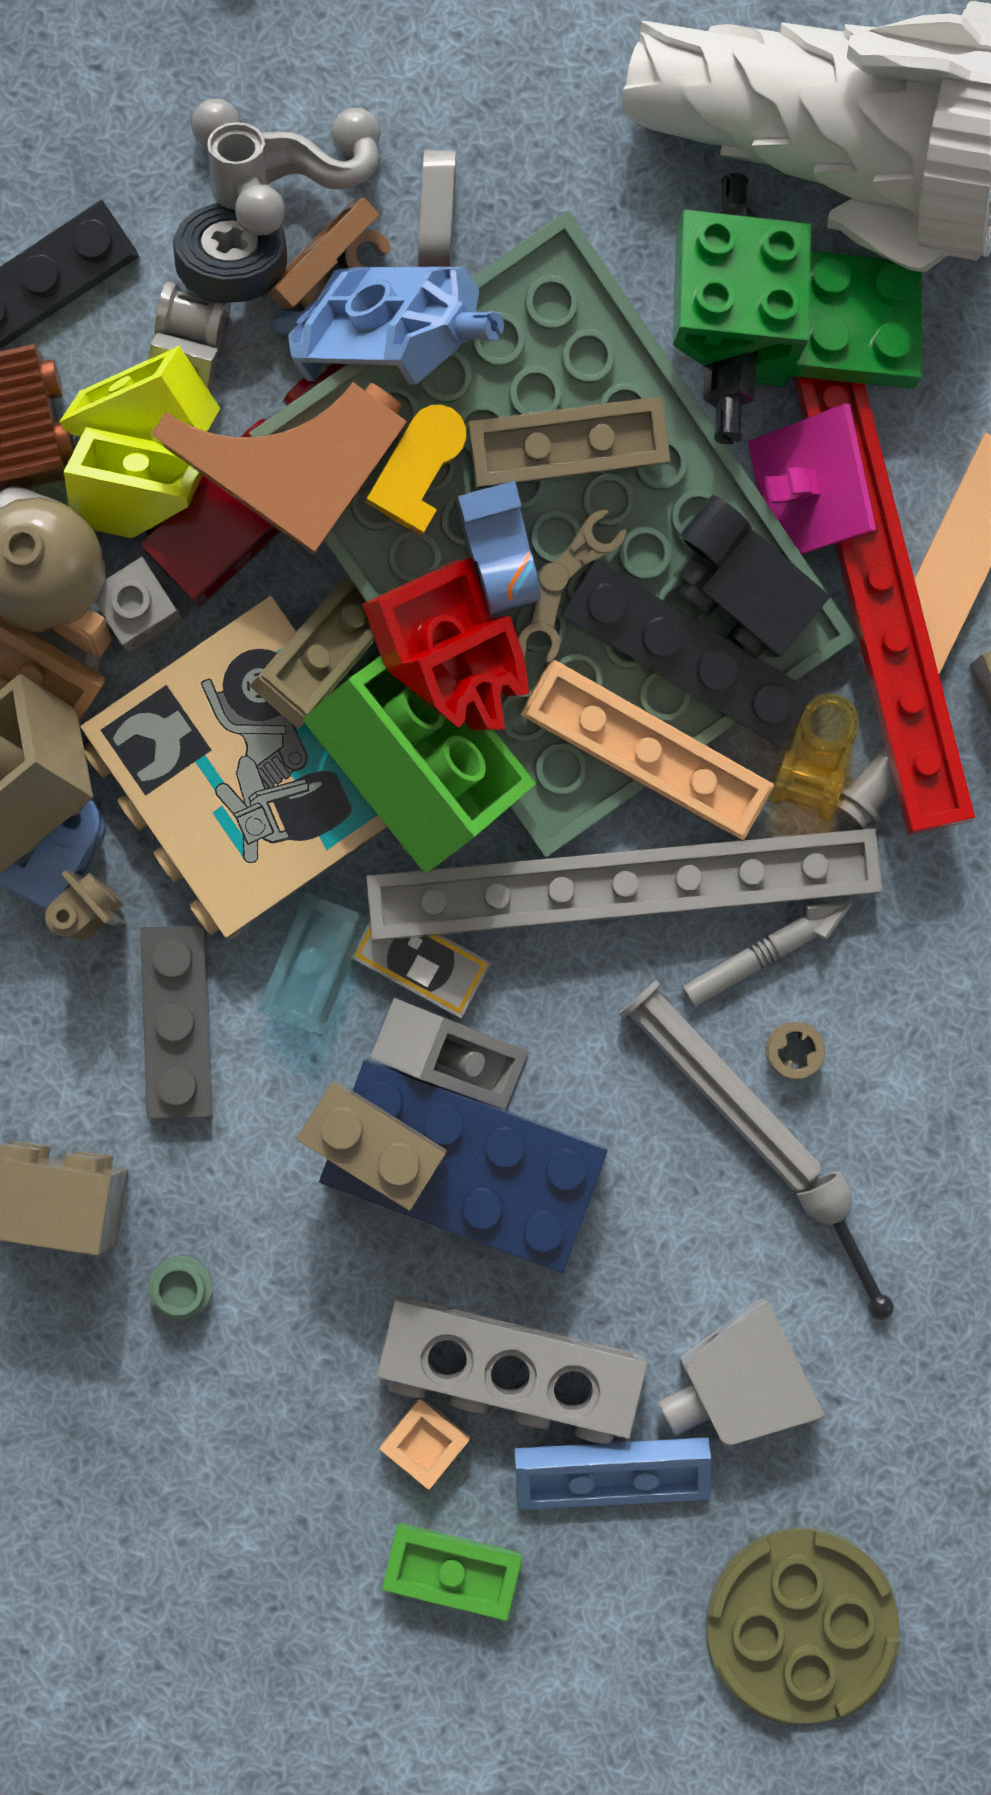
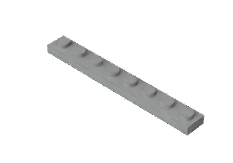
M876 828L432 869L427 874L421 870L366 876L372 942L861 896L883 892Z

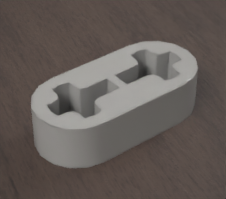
M424 149L418 267H451L456 151Z

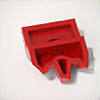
M471 557L446 564L362 604L382 660L390 674L458 728L465 722L467 727L474 731L505 730L500 693L505 696L529 694L525 659L510 615L492 618V615H490Z

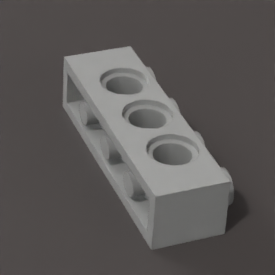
M397 1295L376 1377L389 1380L387 1389L400 1395L425 1398L426 1390L452 1395L450 1405L465 1411L487 1414L489 1405L513 1410L512 1420L520 1424L540 1429H550L551 1421L554 1420L577 1426L575 1431L577 1437L608 1445L613 1443L614 1435L630 1439L648 1362L645 1355ZM444 1340L454 1341L464 1349L467 1359L459 1370L445 1373L437 1370L432 1365L429 1352L438 1342ZM516 1356L527 1364L529 1374L520 1386L506 1388L494 1380L491 1370L500 1358ZM566 1372H581L591 1381L590 1392L582 1401L567 1403L562 1401L554 1392L556 1381Z

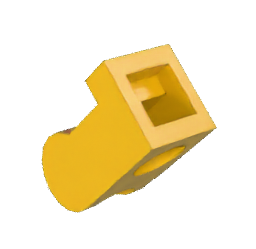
M430 405L421 409L409 424L367 497L365 504L421 536L437 509L422 501V498L440 467L452 462L463 449L467 438L466 426L462 417L453 408L444 405Z

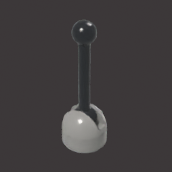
M842 1171L825 1174L815 1179L805 1189L796 1192V1195L804 1211L811 1219L824 1224H833L870 1298L868 1304L869 1313L877 1320L888 1319L894 1311L893 1301L888 1296L881 1294L845 1222V1218L850 1213L853 1203L851 1189Z

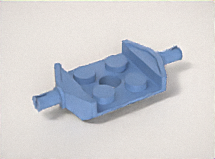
M353 267L334 270L317 299L310 301L304 310H278L279 316L275 315L273 318V328L278 336H288L291 358L307 381H315L319 375L318 370L323 363L397 365L407 382L416 385L458 350L462 343L467 342L469 339L498 340V334L502 335L504 322L500 313L496 311L476 312L479 290L465 267Z

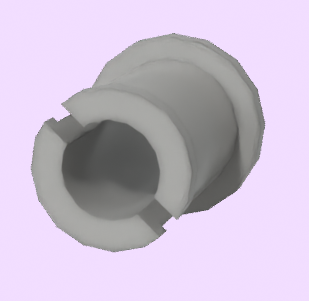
M879 748L875 753L876 756L849 789L841 788L837 792L839 801L834 806L835 812L845 822L858 830L865 829L869 824H878L881 820L878 812L896 791L886 748Z

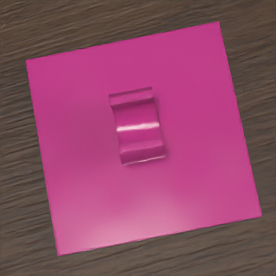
M842 404L748 441L757 489L801 555L876 530L850 404Z

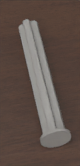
M656 979L652 981L620 1011L619 1015L623 1019L629 1015L792 1190L799 1192L805 1189L818 1177L822 1169L820 1163L656 990L660 983Z

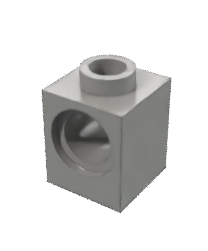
M140 557L104 580L98 600L95 602L122 646L131 655L185 622L143 557Z

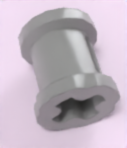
M167 281L159 299L155 318V335L157 332L165 335L173 334L205 342L206 346L217 348L219 351L226 333L231 303L204 299L197 294L182 291L179 285Z

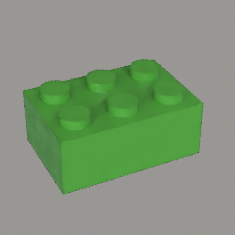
M381 656L349 678L302 719L316 736L323 749L332 756L356 786L362 798L371 805L399 840L402 848L411 855L425 874L473 839L536 785L535 781L494 730H470L465 722L459 728L456 727L390 674Z

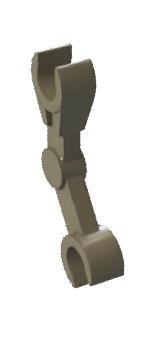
M599 510L588 516L568 549L555 561L546 564L539 571L538 581L541 601L535 602L531 623L526 625L517 636L524 656L527 648V638L535 631L544 633L549 640V648L544 662H551L557 656L560 649V638L554 629L562 590L566 586L568 579L585 564L614 551L623 543L626 535L625 529L615 535L608 544L599 543L593 536V525L609 513V510Z

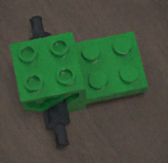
M729 173L730 178L727 175L721 178V212L711 213L683 210L676 228L672 345L704 366L703 399L716 408V429L714 434L716 442L734 444V441L738 443L742 440L741 408L743 404L754 400L755 384L785 387L790 376L915 389L922 378V272L908 270L888 259L810 251L811 224L759 218L758 215L747 207L748 178L744 174Z

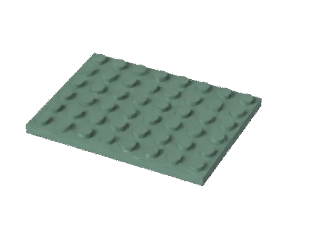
M568 210L471 277L479 290L476 312L496 311L503 318L504 330L502 335L498 334V340L469 339L467 342L462 343L458 350L416 385L407 382L397 365L347 364L249 432L250 437H259L285 432L298 427L328 409L343 395L352 382L364 391L370 383H373L394 397L402 405L397 415L407 421L404 429L324 541L363 599L368 602L446 564L469 558L454 501L458 496L486 488H475L467 429L468 421L662 396L671 462L668 464L516 484L521 502L520 510L537 577L543 566L555 561L568 549L588 516L599 510H609V513L593 525L592 533L595 540L602 544H608L615 535L624 529L626 530L625 539L619 548L596 560L733 642L728 636L733 627L715 611L709 617H705L690 606L679 595V591L684 585L673 576L692 553L681 541L679 534L712 495H716L741 513L756 533L826 592L727 444H721L714 440L715 426ZM430 405H444L453 408L462 417L466 426L467 438L463 449L452 462L440 467L422 498V501L434 507L437 511L424 533L419 536L365 504V501L416 414L421 409ZM592 561L582 566L568 579L566 586L562 590L554 629L560 638V649L554 660L704 745L736 724L735 721L560 617ZM829 598L781 657L769 658L762 653L759 659L797 681L851 643L857 636L832 599ZM535 602L491 615L492 618L510 615L516 635L518 636L519 632L531 623ZM535 631L527 638V648L524 656L529 694L505 696L500 693L505 730L494 731L536 783L534 787L509 808L541 854L547 857L646 786L519 715L548 662H544L549 648L548 637L540 631Z

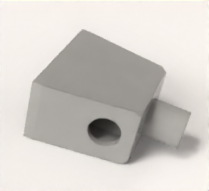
M764 1298L751 1304L683 1354L680 1359L692 1385L658 1401L675 1436L711 1420L723 1446L734 1445L825 1416L770 1304Z

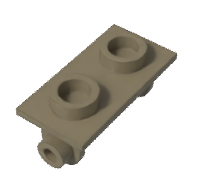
M68 870L61 873L71 886L52 901L46 910L45 921L48 928L54 934L84 940L92 937L105 924L120 928L127 924L117 913L124 906L123 901L100 876L95 878L91 873L82 876Z

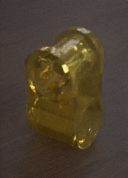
M824 694L817 696L807 704L792 730L788 746L785 748L772 782L775 786L768 797L769 803L778 805L783 800L817 811L821 820L828 822L831 820L843 788L847 772L846 765L859 726L856 708L848 699L837 694ZM828 707L837 711L840 715L843 728L837 740L833 742L823 741L812 732L810 725L811 716L817 708ZM794 779L818 786L820 791L794 782Z

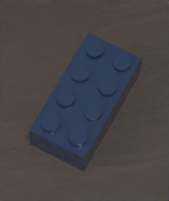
M368 1059L364 1060L352 1091L447 1150L446 1154L410 1211L328 1159L318 1183L563 1273L606 1158L607 1148Z

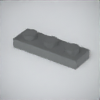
M203 925L141 927L147 1119L213 1116L207 931Z

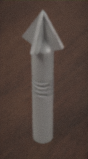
M853 901L805 906L804 916L769 935L768 940L766 938L762 939L763 943L757 942L758 946L753 944L751 950L748 947L684 984L683 988L695 1007L759 971L761 965L766 967V962L771 964V959L776 961L778 960L777 956L781 958L816 937L827 940L849 910Z

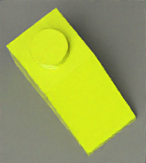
M179 345L79 391L59 422L65 431L79 437L82 436L85 428L88 427L154 441L151 433L166 412L190 426L207 432L221 408Z
M88 427L85 428L64 470L69 507L87 521L93 530L128 538H134L186 509L203 476L157 442Z

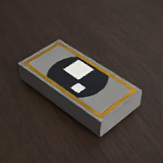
M370 921L350 956L355 961L461 1019L492 962L443 935L372 942Z

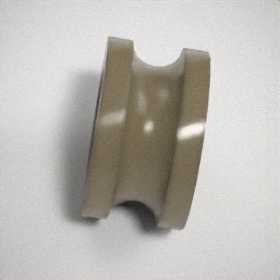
M802 1022L784 1023L775 1028L768 1037L765 1047L766 1058L771 1068L779 1075L791 1079L807 1078L816 1073L823 1064L826 1053L825 1043L820 1033L811 1025ZM790 1032H800L798 1040H805L808 1037L812 1044V1051L804 1055L805 1066L798 1069H791L792 1060H786L783 1064L778 1056V1049H782L787 1045L785 1035Z

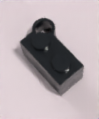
M712 495L679 534L681 541L692 551L673 574L684 585L679 591V595L705 617H709L713 611L721 616L733 627L728 633L729 638L755 659H758L762 653L769 658L781 657L831 597L756 533L741 513L716 495Z

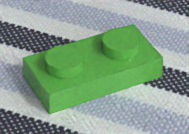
M398 1522L382 1590L507 1621L523 1557L521 1552Z

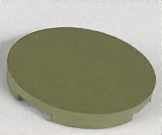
M804 1527L787 1528L765 1534L751 1541L740 1549L724 1566L712 1588L708 1601L706 1635L709 1650L720 1678L731 1693L747 1708L778 1723L792 1725V1723H819L837 1717L842 1719L854 1713L871 1700L881 1689L896 1660L900 1641L898 1639V1610L893 1590L878 1565L867 1553L848 1539L832 1532Z

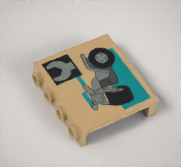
M271 595L80 726L90 740L83 747L85 755L103 779L112 773L126 794L117 799L127 817L138 831L148 825L162 846L153 853L162 868L174 883L185 878L198 897L189 905L200 923L210 935L220 930L225 938L231 940L242 933L240 929L387 828V825L371 805L362 798L356 786L332 756L323 749L308 726L304 723L299 729L296 728L250 687V684L296 633Z

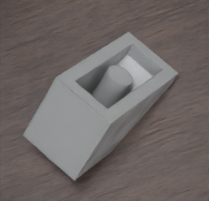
M394 998L370 1058L421 1080L506 1110L529 1051Z

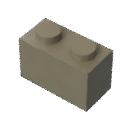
M338 1081L330 1083L296 1138L302 1144L409 1211L447 1151L442 1146Z

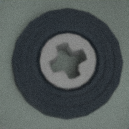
M218 203L197 209L181 221L173 240L175 269L178 277L188 290L204 299L222 303L247 302L263 296L281 280L287 266L286 239L281 226L268 236L253 235L246 232L238 224L235 210L227 209Z

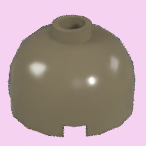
M36 497L16 499L0 508V617L9 625L31 632L47 631L46 628L57 627L64 622L69 625L81 619L98 600L106 577L105 561L102 559V548L89 523L70 507L49 499Z

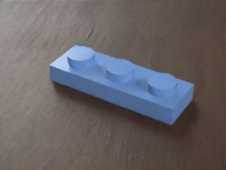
M670 1438L667 1440L637 1442L613 1441V1443L608 1445H542L539 1447L515 1448L518 1510L711 1500L709 1438Z

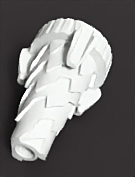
M972 1L967 4L962 15H922L881 27L845 24L844 31L842 32L781 22L780 32L732 24L711 26L708 31L641 21L639 42L633 51L626 86L623 89L622 114L653 131L691 139L700 143L722 146L720 155L723 157L771 165L787 175L825 185L843 195L851 197L852 199L829 212L827 228L842 231L856 244L908 270L926 272L947 256L977 261L981 256L988 257L991 251V4Z

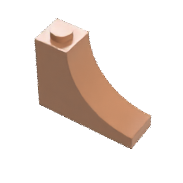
M352 382L343 395L328 409L310 421L285 432L259 437L218 435L190 426L166 412L152 431L151 436L155 442L315 555L400 435L407 421L397 415L402 405L386 391L373 383H370L364 391Z

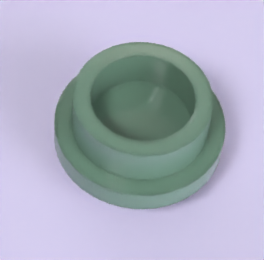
M183 1255L173 1256L162 1261L153 1270L148 1282L149 1299L156 1311L166 1318L178 1321L188 1320L200 1314L208 1305L213 1292L212 1278L207 1268L197 1259Z

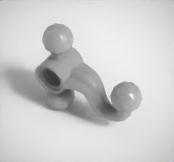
M208 98L196 107L191 119L194 137L202 145L208 147L213 198L218 204L227 209L235 210L238 224L246 232L253 235L268 236L279 229L284 220L286 209L283 198L268 184L286 175L302 174L328 189L354 187L371 177L376 171L380 158L377 148L381 135L378 120L371 112L363 108H347L339 113L333 122L331 135L334 146L342 154L353 158L345 162L329 157L314 143L301 135L280 131L261 133L257 128L241 123L238 111L231 103L223 99Z

